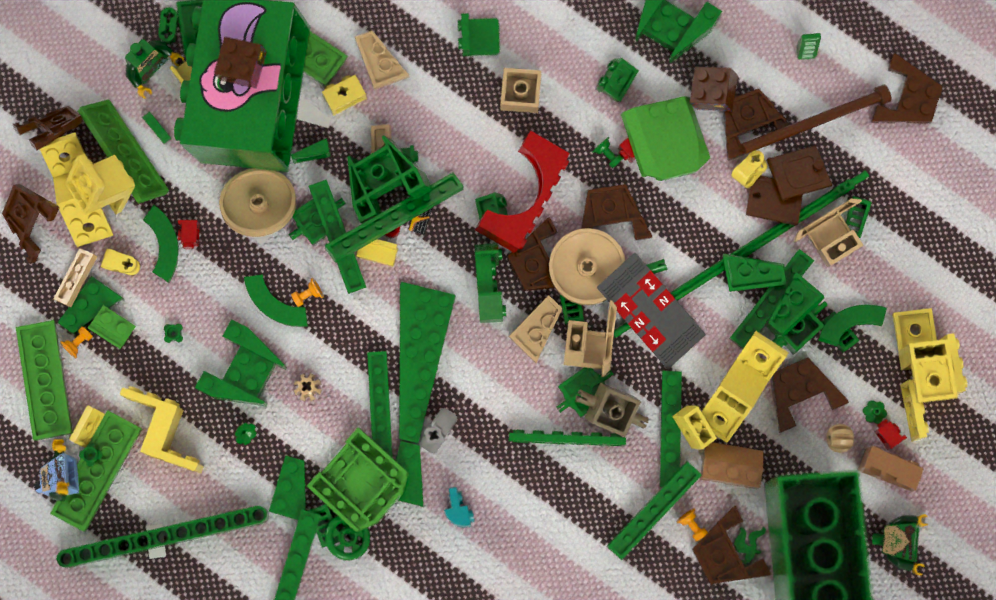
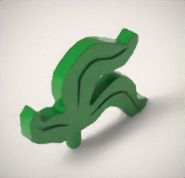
M762 527L760 531H753L749 534L750 546L744 542L746 531L743 528L739 529L741 533L736 537L734 547L737 552L746 553L745 559L741 560L742 563L748 564L755 557V553L761 554L760 550H756L755 541L758 537L765 534V527Z

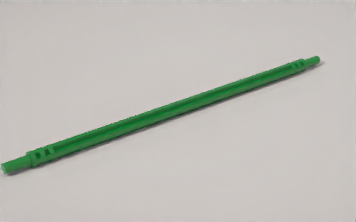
M863 171L851 180L847 179L800 210L799 223L853 190L855 185L869 177L867 171ZM780 222L730 255L747 257L795 225ZM720 260L670 293L678 301L725 271L724 260ZM627 322L614 330V338L632 329Z

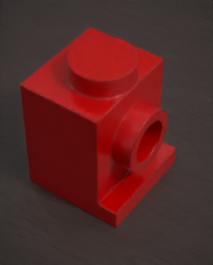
M178 220V224L181 227L178 230V240L181 241L182 248L194 249V246H199L200 223L197 220Z
M887 419L877 424L878 429L874 431L887 450L892 449L907 438L906 435L901 436L899 434L901 433L899 427L895 423L892 424L891 421L888 422Z

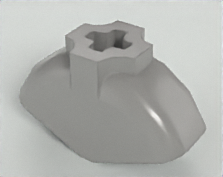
M442 408L426 428L421 439V446L430 453H436L455 425L457 416L450 410Z

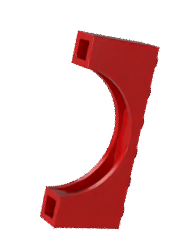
M533 131L526 135L518 152L528 159L537 174L538 195L535 203L530 209L515 215L497 214L487 209L475 228V231L513 253L518 249L522 250L527 241L525 239L527 232L530 234L536 225L533 223L536 217L539 218L542 214L544 201L548 202L553 193L550 191L552 186L558 184L561 178L559 176L561 169L564 171L569 163L567 158L570 153Z

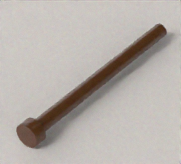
M885 84L875 87L873 93L742 143V150L744 154H748L873 104L879 103L884 105L891 102V93Z

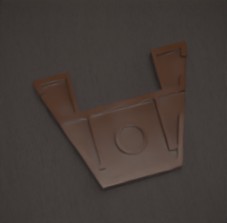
M894 53L888 71L906 76L896 110L877 105L871 122L931 123L943 87Z
M759 88L735 97L733 111H724L728 161L744 155L738 136L772 123L776 130L790 125L787 119L776 110L773 103Z
M66 106L46 113L47 117L41 119L32 117L28 119L29 123L20 125L17 122L12 125L19 135L37 127L40 128L44 133L29 139L31 146L39 150L71 129L78 127L83 122V119L73 108Z
M16 184L12 187L2 215L12 233L17 234L20 240L19 246L21 250L25 249L29 256L26 259L29 264L36 263L41 249L30 238L38 215L40 213L48 222L53 221L59 206L23 185Z
M626 184L587 191L581 229H593V227L632 222L635 241L652 238V234Z
M550 217L526 238L527 241L522 250L518 249L515 253L511 252L507 256V260L523 291L555 288L549 274L550 259L541 243L542 240L557 233Z
M808 357L776 371L772 376L779 433L797 426L788 407L824 392L832 410L849 403L848 399Z
M736 506L732 507L692 548L709 584L771 575L764 559L744 567L726 532V530L744 522Z

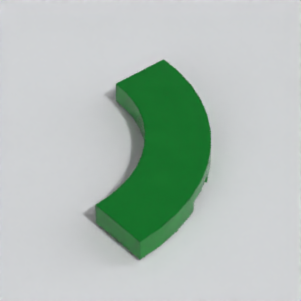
M153 205L143 219L154 231L159 244L158 261L152 272L170 283L178 265V238L167 216L158 207Z
M263 275L244 277L245 286L250 298L263 314L286 326L308 327L305 307H293L278 301L269 292Z
M856 305L846 308L828 320L821 331L818 341L837 346L842 335L853 326L877 325L882 327L887 308L877 305Z

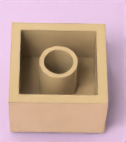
M504 68L501 110L538 113L541 71Z

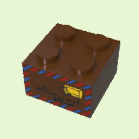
M224 36L214 74L221 81L257 88L267 51L261 44Z
M695 67L690 104L696 110L733 111L738 75L732 68Z

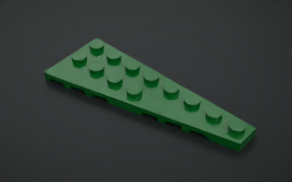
M405 282L400 283L399 439L419 444L456 295Z

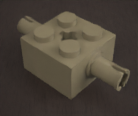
M600 383L595 395H591L583 390L578 391L580 396L576 395V402L590 406L585 416L590 423L626 437L631 423L644 429L647 426L644 422L648 423L649 421L647 416L637 413L641 404L640 400L606 384Z

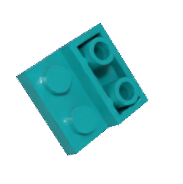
M456 487L449 488L452 508L444 509L448 520L460 528L471 527V523L474 522L473 510H468V505L460 507L463 504L462 492H457Z

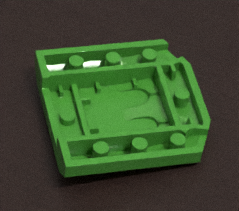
M683 96L638 106L621 113L642 177L649 176L655 178V180L664 181L693 174L710 159L693 106L690 104V97Z
M359 427L345 441V446L322 472L319 471L307 485L315 495L355 532L373 526L383 518L403 495L409 474L406 469Z

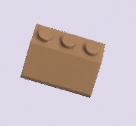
M714 442L704 448L700 480L751 489L760 488L763 472V451Z

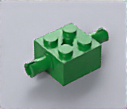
M824 301L820 306L817 305L798 323V329L794 330L792 328L784 337L768 325L767 328L775 335L772 342L781 348L785 346L794 355L825 326L816 315L827 307V303Z

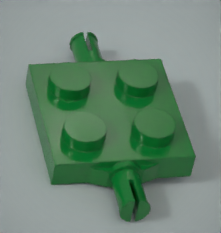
M342 197L335 202L337 209L346 204ZM313 199L294 212L292 217L296 222L297 229L288 234L292 240L302 234L313 246L327 236Z
M582 368L558 386L564 395L565 401L556 406L557 410L559 409L561 413L570 407L575 410L580 418L583 417L590 406L576 402V395L580 396L578 391L583 390L591 395H595L600 383L605 384V381L613 376V373L611 372L607 376L601 377L602 374L599 375L593 368Z

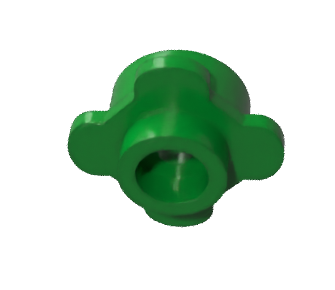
M181 324L165 325L164 341L166 343L171 341L182 342L183 336L181 331L183 326Z
M89 443L83 451L79 452V457L86 461V465L89 467L93 466L94 462L103 456L102 452L98 451L93 443Z

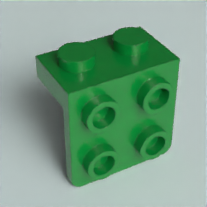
M461 13V20H458V31H462V38H458V49H462L463 56L499 55V20L497 18L469 19V13Z

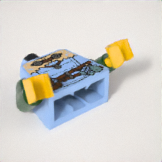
M54 439L52 443L54 456L46 465L41 467V480L34 484V488L37 493H43L52 500L64 502L67 495L79 492L77 459L64 453L66 450L65 445H63L64 439Z

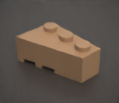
M870 446L865 449L858 470L913 492L917 490L924 468L919 467L920 464L915 461H906L901 459L899 455Z

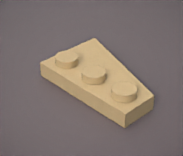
M373 31L355 37L374 90L410 77Z
M548 295L508 337L529 358L537 363L562 308Z

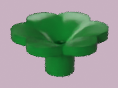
M869 401L867 406L863 408L866 421L869 423L874 422L875 424L882 422L883 418L887 416V411L884 409L885 405L882 402Z
M243 423L235 432L236 442L238 444H249L251 439L256 436V426L252 423Z

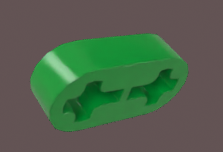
M171 7L163 9L160 15L158 34L161 41L165 44L173 43L177 37L178 14ZM169 13H172L174 17L168 23V19L165 16H169ZM167 28H169L172 35H169L166 39L163 34H166Z
M150 112L142 116L143 120L163 144L171 139Z

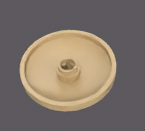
M252 168L236 174L226 183L220 195L219 207L225 223L232 230L245 236L261 237L279 231L291 220L296 209V195L291 182L280 172Z
M590 228L578 229L562 237L553 248L549 260L550 278L555 289L567 300L580 305L599 304L607 299L597 289V286L625 262V256L620 245L607 233Z

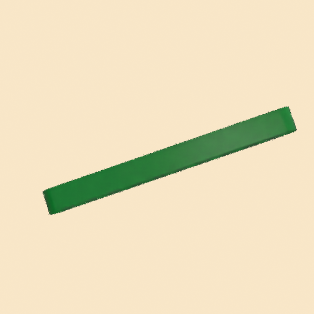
M253 506L65 549L57 554L56 561L61 567L73 568L261 525L268 521L269 513L262 506ZM257 510L264 512V517L261 520H256L254 517ZM239 514H243L245 517V521L241 525H238L235 521L236 516ZM223 518L226 525L224 528L218 529L216 523L219 519ZM200 523H205L206 531L200 534L197 531V527ZM182 527L187 529V535L184 538H180L178 535V531ZM161 532L168 534L165 542L159 540ZM143 536H147L149 542L146 546L142 547L140 539ZM127 540L129 542V548L126 551H123L121 549V543ZM108 545L110 552L104 556L102 554V547ZM89 549L91 556L85 560L82 556L83 551ZM69 553L71 555V562L65 564L63 558Z

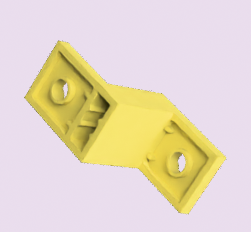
M76 132L59 137L42 147L40 151L53 177L56 203L76 247L113 236V231L103 209L100 208L85 215L65 185L77 156L85 154ZM64 152L69 154L66 158H62L59 155ZM85 223L93 224L91 227L83 226Z
M84 153L77 156L65 182V185L85 215L107 205L111 207L115 215L122 212L135 188L133 178L127 174L123 163L118 160L116 155L94 164L90 159H87Z
M932 308L893 313L901 370L912 369L917 403L958 398L948 339L937 340ZM911 325L919 327L920 333L918 335L911 333ZM930 376L938 377V386L930 384Z
M755 331L728 370L713 396L701 411L713 433L726 443H728L752 410L768 381L789 353L757 331ZM758 353L764 354L766 359L761 358ZM717 416L723 417L725 421L719 420Z
M955 333L947 334L939 340L948 339L956 390L957 395L966 391L967 379L962 374L964 365L962 357H959L958 349H960L959 340L955 338ZM930 376L929 382L932 386H938L939 379L936 376ZM912 379L900 385L911 442L926 438L927 433H929L928 424L924 422L923 418L925 407L923 403H917Z
M131 386L128 389L122 387L120 392L122 397L155 409L140 452L201 474L204 466L199 464L200 460L187 455L184 459L181 458L182 454L170 450L184 411L179 407L180 404L167 398L165 401H161L162 398L149 392L144 395V392L140 391V389Z

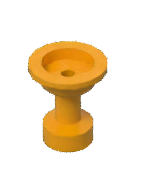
M311 278L307 290L300 294L297 291L291 294L293 301L298 307L304 304L303 300L312 295L316 298H324L323 292L314 278Z
M83 326L78 330L79 335L72 342L69 340L60 341L62 347L75 359L78 353L77 347L84 340L90 341L93 338Z
M692 508L678 518L676 523L688 524L694 532L692 537L697 542L708 531L704 527L700 528L694 521L696 509Z

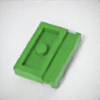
M103 305L88 329L118 349H121L136 326Z

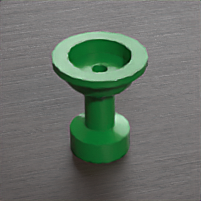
M608 136L592 153H603L610 160L609 166L613 169L624 158L621 155L616 156L608 148L610 146Z

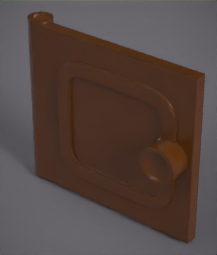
M816 145L766 159L782 201L832 187L831 180Z
M760 176L750 187L746 215L797 226L803 195L782 201L774 178Z

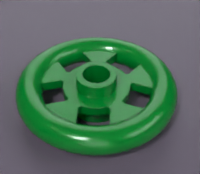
M337 516L330 521L326 528L325 542L328 550L335 557L351 561L360 558L367 551L370 544V532L368 528L355 532L344 520ZM342 523L345 528L338 531L336 526ZM345 534L349 535V541L344 539ZM336 536L338 537V541L340 543V545L335 546L333 542V538ZM357 536L363 538L361 546L355 544ZM344 547H352V552L345 553Z

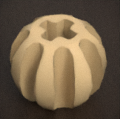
M305 373L300 375L301 381L295 380L294 386H298V389L294 390L295 396L302 394L300 400L306 402L307 397H310V401L315 400L314 394L320 395L322 391L317 389L322 383L320 379L314 381L316 375L310 373L308 378L305 377ZM304 385H310L312 389L310 391L305 390Z
M836 424L828 429L827 444L831 450L842 453L852 448L854 434L849 426Z

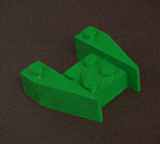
M645 0L635 41L638 42L642 34L646 35L673 52L669 60L672 63L711 33L721 17L722 10L706 1L696 18L667 0Z
M384 135L382 139L386 146L360 161L350 155L347 157L352 205L362 224L382 213L377 198L401 184H404L408 194L416 199L433 190L426 173L393 140Z
M497 243L475 245L480 323L503 322V317L506 316V305H502V291L497 292V280H493L492 277L496 276V266H499V260H502V248L498 249Z
M231 319L222 337L240 348L223 380L203 371L195 388L217 400L266 407L267 403L259 399L276 365L284 370L287 367L248 327Z

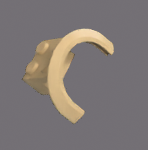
M850 199L799 230L793 242L795 243L807 235L827 267L864 246L854 229L850 230L841 216L843 212L859 204L862 200Z
M610 300L606 332L588 331V322L569 320L564 365L602 369L601 377H604L610 371L617 307L612 300Z

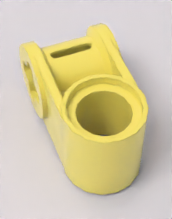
M760 151L749 153L734 168L732 178L745 188L751 187L767 170V162L764 160L763 153Z
M106 249L101 267L127 275H136L140 270V263L132 256L112 249ZM127 264H133L132 267L127 268Z

